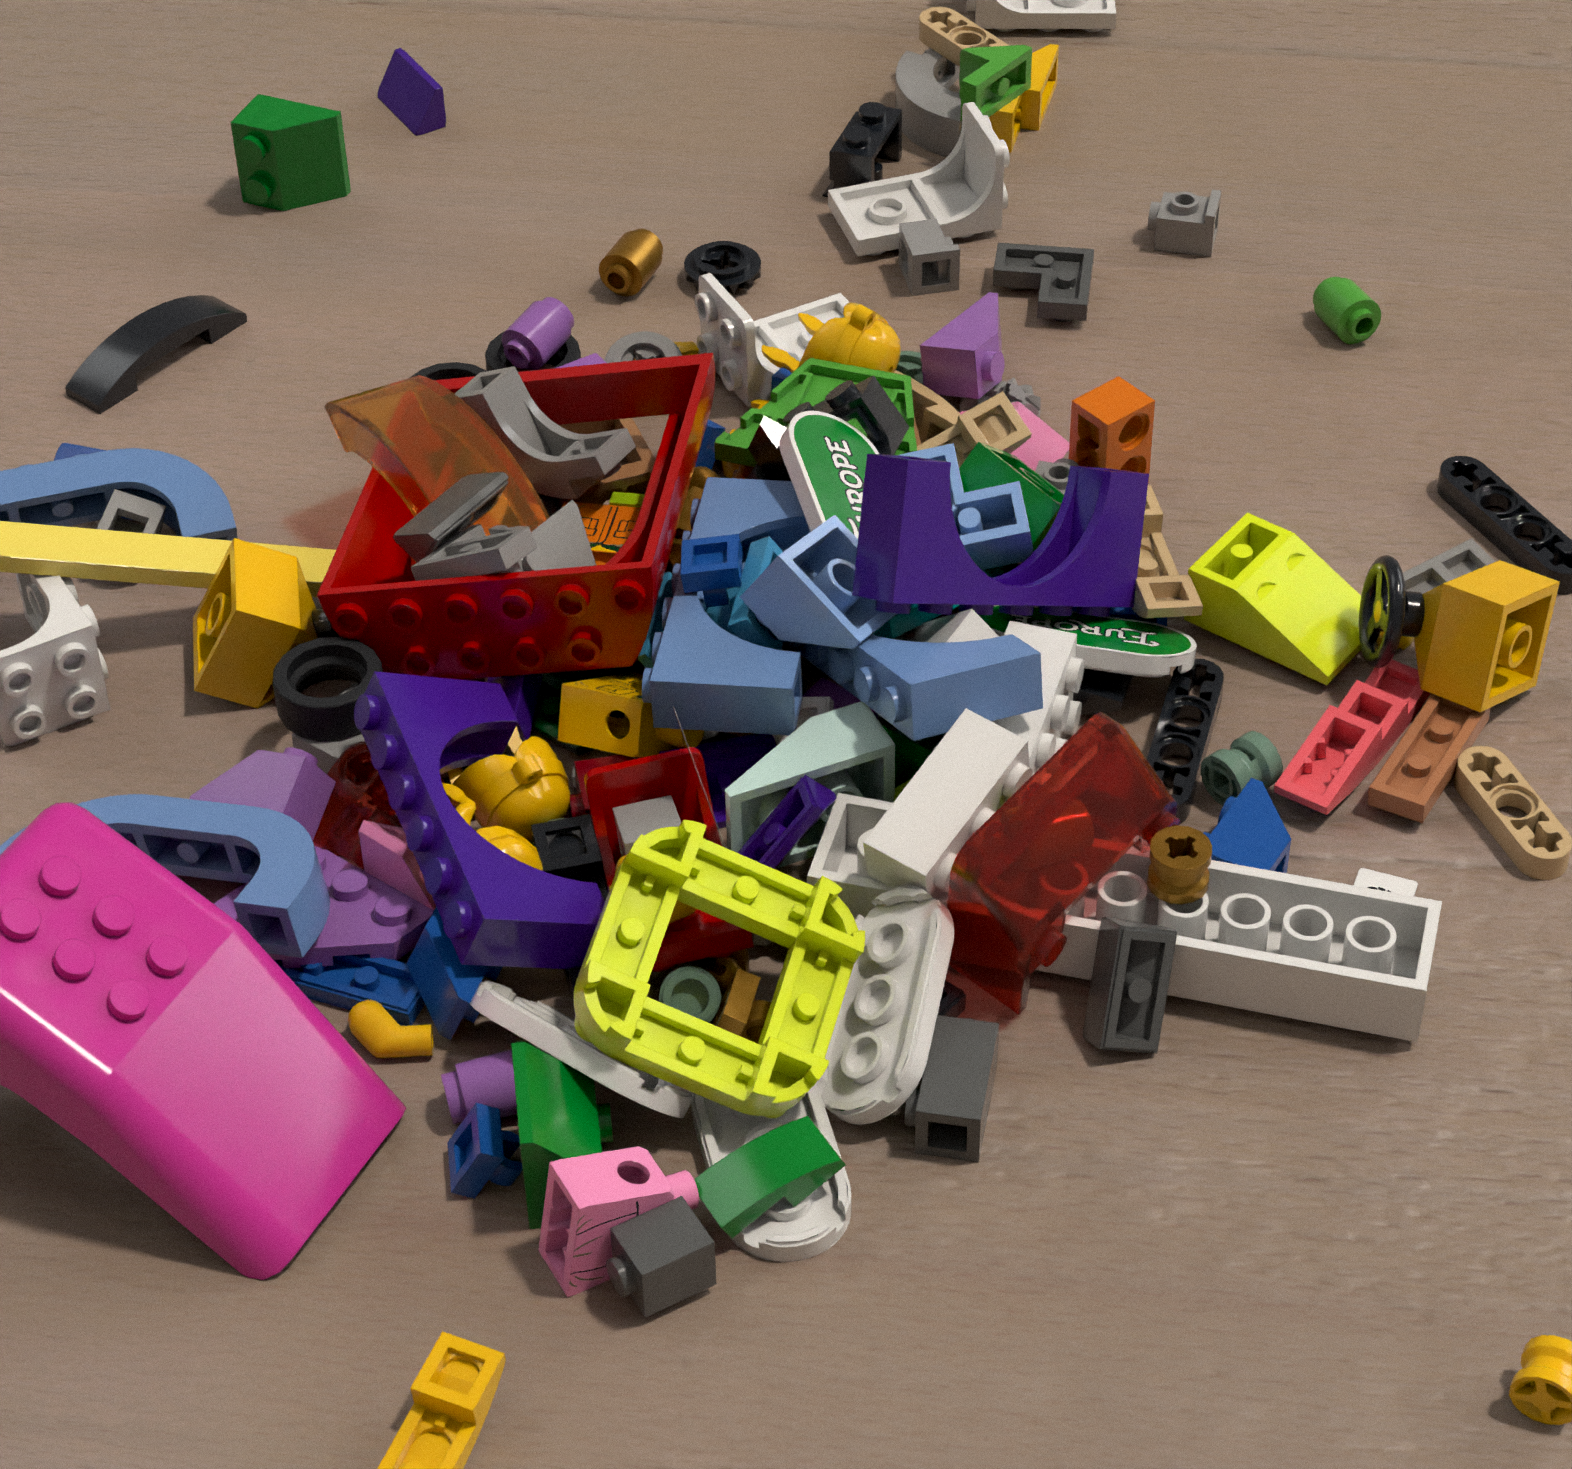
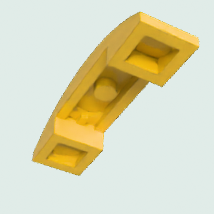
M442 1331L410 1388L414 1404L377 1469H464L497 1390L506 1363L505 1353Z

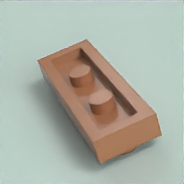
M1431 694L1370 785L1367 805L1423 823L1456 772L1457 761L1461 752L1472 747L1490 717V708L1483 712H1478Z

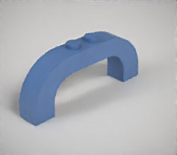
M139 448L114 449L91 454H79L70 458L34 465L27 464L18 468L0 471V521L72 526L101 520L114 489L165 505L166 510L163 523L169 526L177 536L230 541L233 538L238 539L232 509L221 487L200 467L173 454Z
M145 794L109 796L77 804L87 809L174 875L238 883L249 882L233 903L240 924L243 925L267 953L303 958L321 934L330 911L329 891L311 836L298 821L278 811L255 806ZM27 827L14 834L0 846V855Z

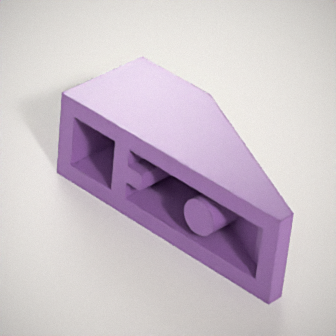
M987 293L920 345L924 386L938 395L980 399L1002 381L1005 362L1002 354L998 293Z

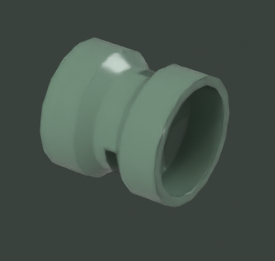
M1250 731L1235 739L1230 745V750L1220 749L1205 757L1201 762L1200 773L1208 793L1216 802L1223 806L1230 796L1237 798L1251 778L1262 781L1266 789L1275 784L1283 773V764L1273 743L1263 734Z

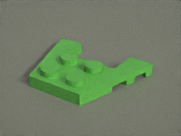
M809 358L771 391V400L761 409L751 408L740 417V427L731 435L724 431L716 438L714 442L715 460L755 467L757 462L748 450V447L764 416L785 426L783 422L784 417L798 405L810 402L814 406L824 401L828 393L843 382L852 380L856 385L873 375L909 426L894 455L917 451L911 376ZM856 418L847 421L865 436H868Z

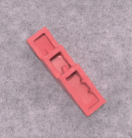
M1392 659L1386 666L1374 668L1364 683L1356 680L1338 708L1329 705L1275 783L1274 793L1325 815L1331 812L1381 761L1430 696V692L1420 688L1418 670Z

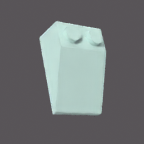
M860 701L810 717L725 789L727 849L737 853L800 778H803L805 775L833 791L836 796L838 793L894 802L895 743L865 703ZM834 803L778 868L815 856Z

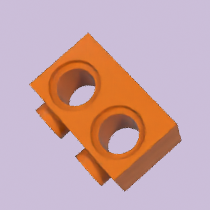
M1119 376L1072 400L1068 459L1075 461L1079 466L1111 468L1149 474L1155 400Z

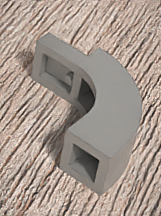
M931 48L925 50L923 55L906 51L897 64L895 81V109L902 110V132L907 138L923 149L947 157L956 146L962 129L959 93L948 89L959 79V66Z
M515 366L481 372L448 399L453 412L469 438L491 463L514 481L546 496L561 499H578L596 481L604 480L619 471L621 468L620 461L636 447L627 428L592 434H578L554 423L535 404Z

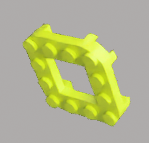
M683 820L679 827H664L651 831L646 835L641 834L617 869L574 988L575 1030L583 1040L592 1043L601 1052L619 1062L735 1111L754 1116L778 1118L788 1109L795 1106L817 1083L827 1069L829 1060H826L825 1056L854 963L864 951L865 931H858L852 913L838 897L842 888L835 882L821 876L817 883L812 886L703 838L707 826L705 824ZM676 901H680L789 948L758 1044L647 997L651 986L648 984Z

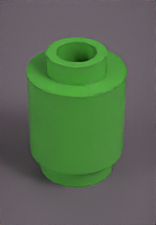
M1336 276L1327 278L1318 285L1313 294V304L1317 317L1345 343L1355 344L1368 339L1380 324L1381 309L1379 305L1351 279Z

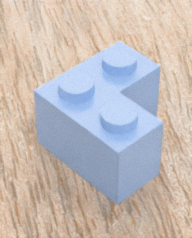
M954 443L899 455L951 462L950 496L955 525L966 551L981 570L1023 562L1034 552L1020 481L964 493Z

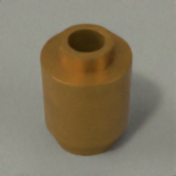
M635 229L634 231L624 233L599 264V275L605 286L621 296L637 294L662 263L663 246L660 239L653 232L646 229Z

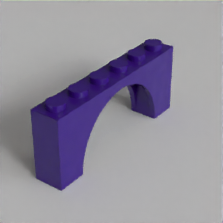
M867 454L852 595L876 600L875 610L887 613L910 614L911 604H918L917 611L949 615L952 614L953 604L959 605V612L973 609L978 615H993L994 605H999V612L1032 616L1034 606H1039L1038 612L1042 614L1072 616V608L1075 606L1077 607L1076 613L1109 617L1111 607H1134L1149 474L1111 468L1070 466L1068 482L1060 509L1046 537L1038 548L1019 566L1003 575L991 578L971 559L955 525L950 496L951 462L912 456Z
M374 671L365 693L360 695L356 701L354 708L355 725L363 735L371 754L372 764L379 772L388 793L390 806L398 816L406 835L408 848L414 853L424 877L425 887L433 897L443 921L444 931L451 939L461 965L569 969L582 966L605 904L597 883L577 881L549 874L504 853L479 835L461 817L450 802L441 782L440 775L450 770L470 766L478 760L492 755L503 754L518 720L501 684Z

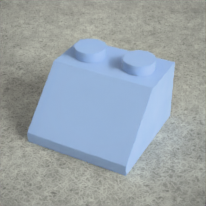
M833 515L778 555L740 596L744 603L755 613L758 621L768 627L779 640L854 649L897 615L896 613L875 610L876 600L852 595L858 539L836 515Z

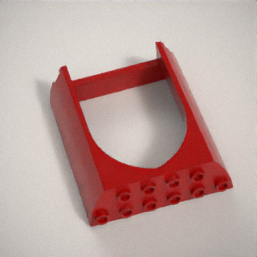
M714 353L518 372L535 404L557 425L669 414L634 529L624 545L605 565L416 581L410 568L416 562L394 541V533L461 478L471 474H481L484 466L479 449L461 426L448 402L452 395L475 376L408 383L317 593L322 609L339 637L358 640L372 648L382 662L383 672L463 680L632 666L640 654L648 634L712 408L715 390Z

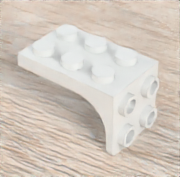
M966 0L967 11H975V24L983 29H996L1001 32H1010L1015 29H1039L1044 32H1054L1059 29H1082L1087 32H1098L1103 29H1115L1116 24L1115 0Z
M974 102L964 103L959 140L952 152L942 162L931 169L915 174L828 190V207L858 257L880 255L885 251L899 249V223L937 219L944 237L950 236L951 238H968L977 233L1002 229V210L1008 206V194L1004 184V169L1009 167V150L1006 142L1003 139L999 140L993 131L989 117L982 115Z
M711 273L701 275L698 279L699 294L695 295V307L700 318L701 335L697 336L696 339L699 349L698 353H714L715 371L721 376L725 387L729 391H734L747 407H750L751 402L756 399L771 400L772 375L780 368L763 356L761 352L762 345L784 350L800 362L813 336L806 331L803 324L799 321L798 314H809L825 324L830 319L844 317L843 308L850 302L841 293L753 321L751 316Z
M15 573L25 618L35 634L19 644L0 650V739L6 746L18 745L111 710L104 680L109 678L108 668L102 653L97 648L95 638L100 636L99 626L90 606L86 604L80 607L77 591L70 577Z

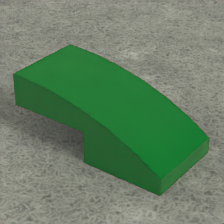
M805 1116L777 1127L746 1143L709 1167L694 1180L700 1199L721 1229L733 1239L783 1197L794 1207L797 1206L846 1166V1164L810 1117Z

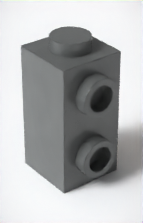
M937 1015L928 1060L922 1075L921 1088H915L914 1092L906 1100L904 1124L905 1126L915 1127V1154L979 1162L997 1070L999 1023Z

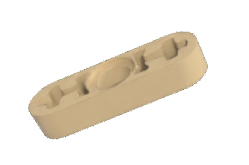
M932 7L924 10L919 16L920 41L959 67L962 49L1010 46L950 8Z
M1474 746L1461 752L1458 757L1454 778L1455 789L1516 867L1523 874L1538 880H1552L1562 876L1568 868L1572 850V837L1508 757L1495 748ZM1504 806L1517 807L1522 809L1527 815L1521 818L1508 817L1500 813L1498 808Z

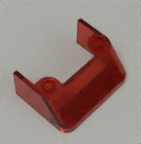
M1103 712L1092 716L966 841L953 862L947 909L954 923V942L949 965L1018 1015L1027 1007L1031 973L1040 964L1044 967L1050 966L1058 958L1066 945L1067 936L1062 933L1066 914L1131 847H1134L1141 853H1146L1150 850L1151 839L1158 831L1165 827L1180 824V819L1176 817L1177 802L1123 725Z

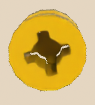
M1540 1335L1531 1338L1525 1344L1521 1355L1520 1364L1523 1369H1520L1514 1375L1510 1385L1509 1396L1511 1401L1522 1414L1535 1421L1548 1425L1572 1422V1341L1555 1335Z

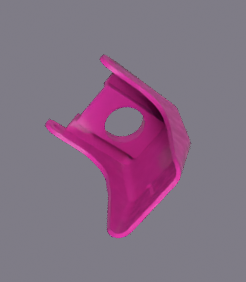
M72 802L55 803L49 806L1 853L0 1085L21 1096L86 1144L242 1275L248 1278L265 1280L281 1272L402 1118L406 1110L405 1105L243 925L87 809Z

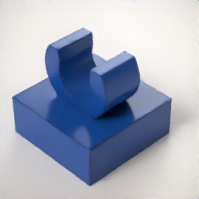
M739 534L682 540L680 576L684 593L703 591L706 608L729 605L727 588L742 586L743 551Z
M476 1102L447 1142L451 1193L474 1199L488 1180L497 1185L510 1186L523 1171L521 1162L509 1160L520 1146L519 1136L513 1132L501 1130L499 1108Z

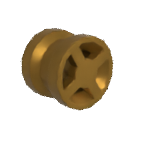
M1176 825L1165 827L1153 836L1150 844L1149 858L1151 864L1148 867L1147 885L1151 893L1158 899L1170 904L1183 905L1193 903L1205 895L1209 885L1210 872L1208 867L1211 864L1212 844L1205 834L1189 826Z

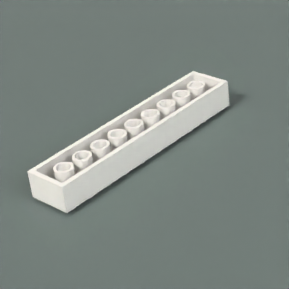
M838 793L808 871L807 883L814 886L821 876L835 882L842 888L838 897L849 908L854 919L858 914L865 918L869 911L876 907L871 901L880 894L893 889L867 874L863 841L892 805V802ZM998 822L996 828L1001 827V822ZM995 832L985 845L979 846L977 844L965 859V867L957 884L948 892L942 890L936 898L947 907L953 919L954 942L951 954L1091 980L1100 923L1103 917L1168 927L1178 932L1167 995L1414 1042L1418 1041L1442 901L1215 860H1211V864L1208 867L1210 872L1207 892L1202 898L1193 903L1183 905L1170 904L1158 899L1151 893L1147 885L1148 867L1151 864L1149 858L1150 849L1092 839L1090 846L1080 849L1076 857L1025 872H1019L1011 863H1005L1001 859L995 843Z

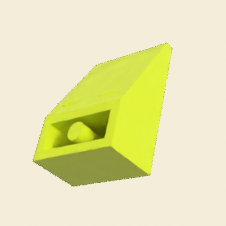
M1246 513L1188 569V575H1190L1203 605L1202 615L1184 616V620L1325 685H1328L1361 650L1359 640L1361 595L1295 533Z

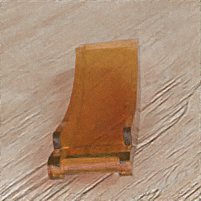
M414 376L330 401L324 406L345 452H354L373 466L393 487L414 517L461 478L471 474L504 472L509 477L508 485L496 505L473 525L481 524L485 535L488 536L490 535L488 529L496 525H505L508 528L529 526L532 532L550 518L528 477L490 426L457 395L428 377Z

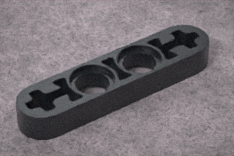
M1454 456L1444 460L1440 466L1437 483V493L1518 567L1560 581L1557 594H1572V540L1481 461L1469 456ZM1483 507H1498L1506 511L1493 512L1486 510ZM1516 536H1531L1539 539L1540 541H1524L1518 539Z
M1195 659L1194 666L1186 673L1181 674L1178 671V666L1173 671L1139 783L1137 812L1141 819L1150 825L1163 828L1176 826L1183 823L1189 816L1201 775V762L1206 757L1222 701L1224 673L1214 662L1205 659ZM1194 685H1201L1199 697L1190 695V690L1193 689ZM1178 718H1191L1201 724L1196 727H1182L1173 721ZM1169 755H1178L1185 757L1190 762L1181 766L1165 763L1162 758ZM1163 786L1173 788L1172 795H1170L1168 801L1160 800Z

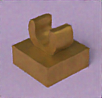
M737 968L721 998L719 1010L714 1016L712 1024L758 1044L771 1002L765 1000L754 1001L761 977Z

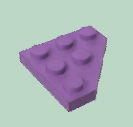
M313 842L329 891L330 911L327 922L321 934L303 958L268 953L273 960H282L283 967L289 969L301 968L300 965L322 963V966H333V956L370 954V958L384 957L397 961L414 949L434 910ZM249 882L242 884L214 903V905L239 923L233 901Z

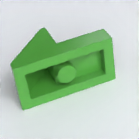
M1027 45L975 47L961 50L959 73L960 121H962V107L964 103L974 102L982 115L990 117L1031 88L1032 47Z

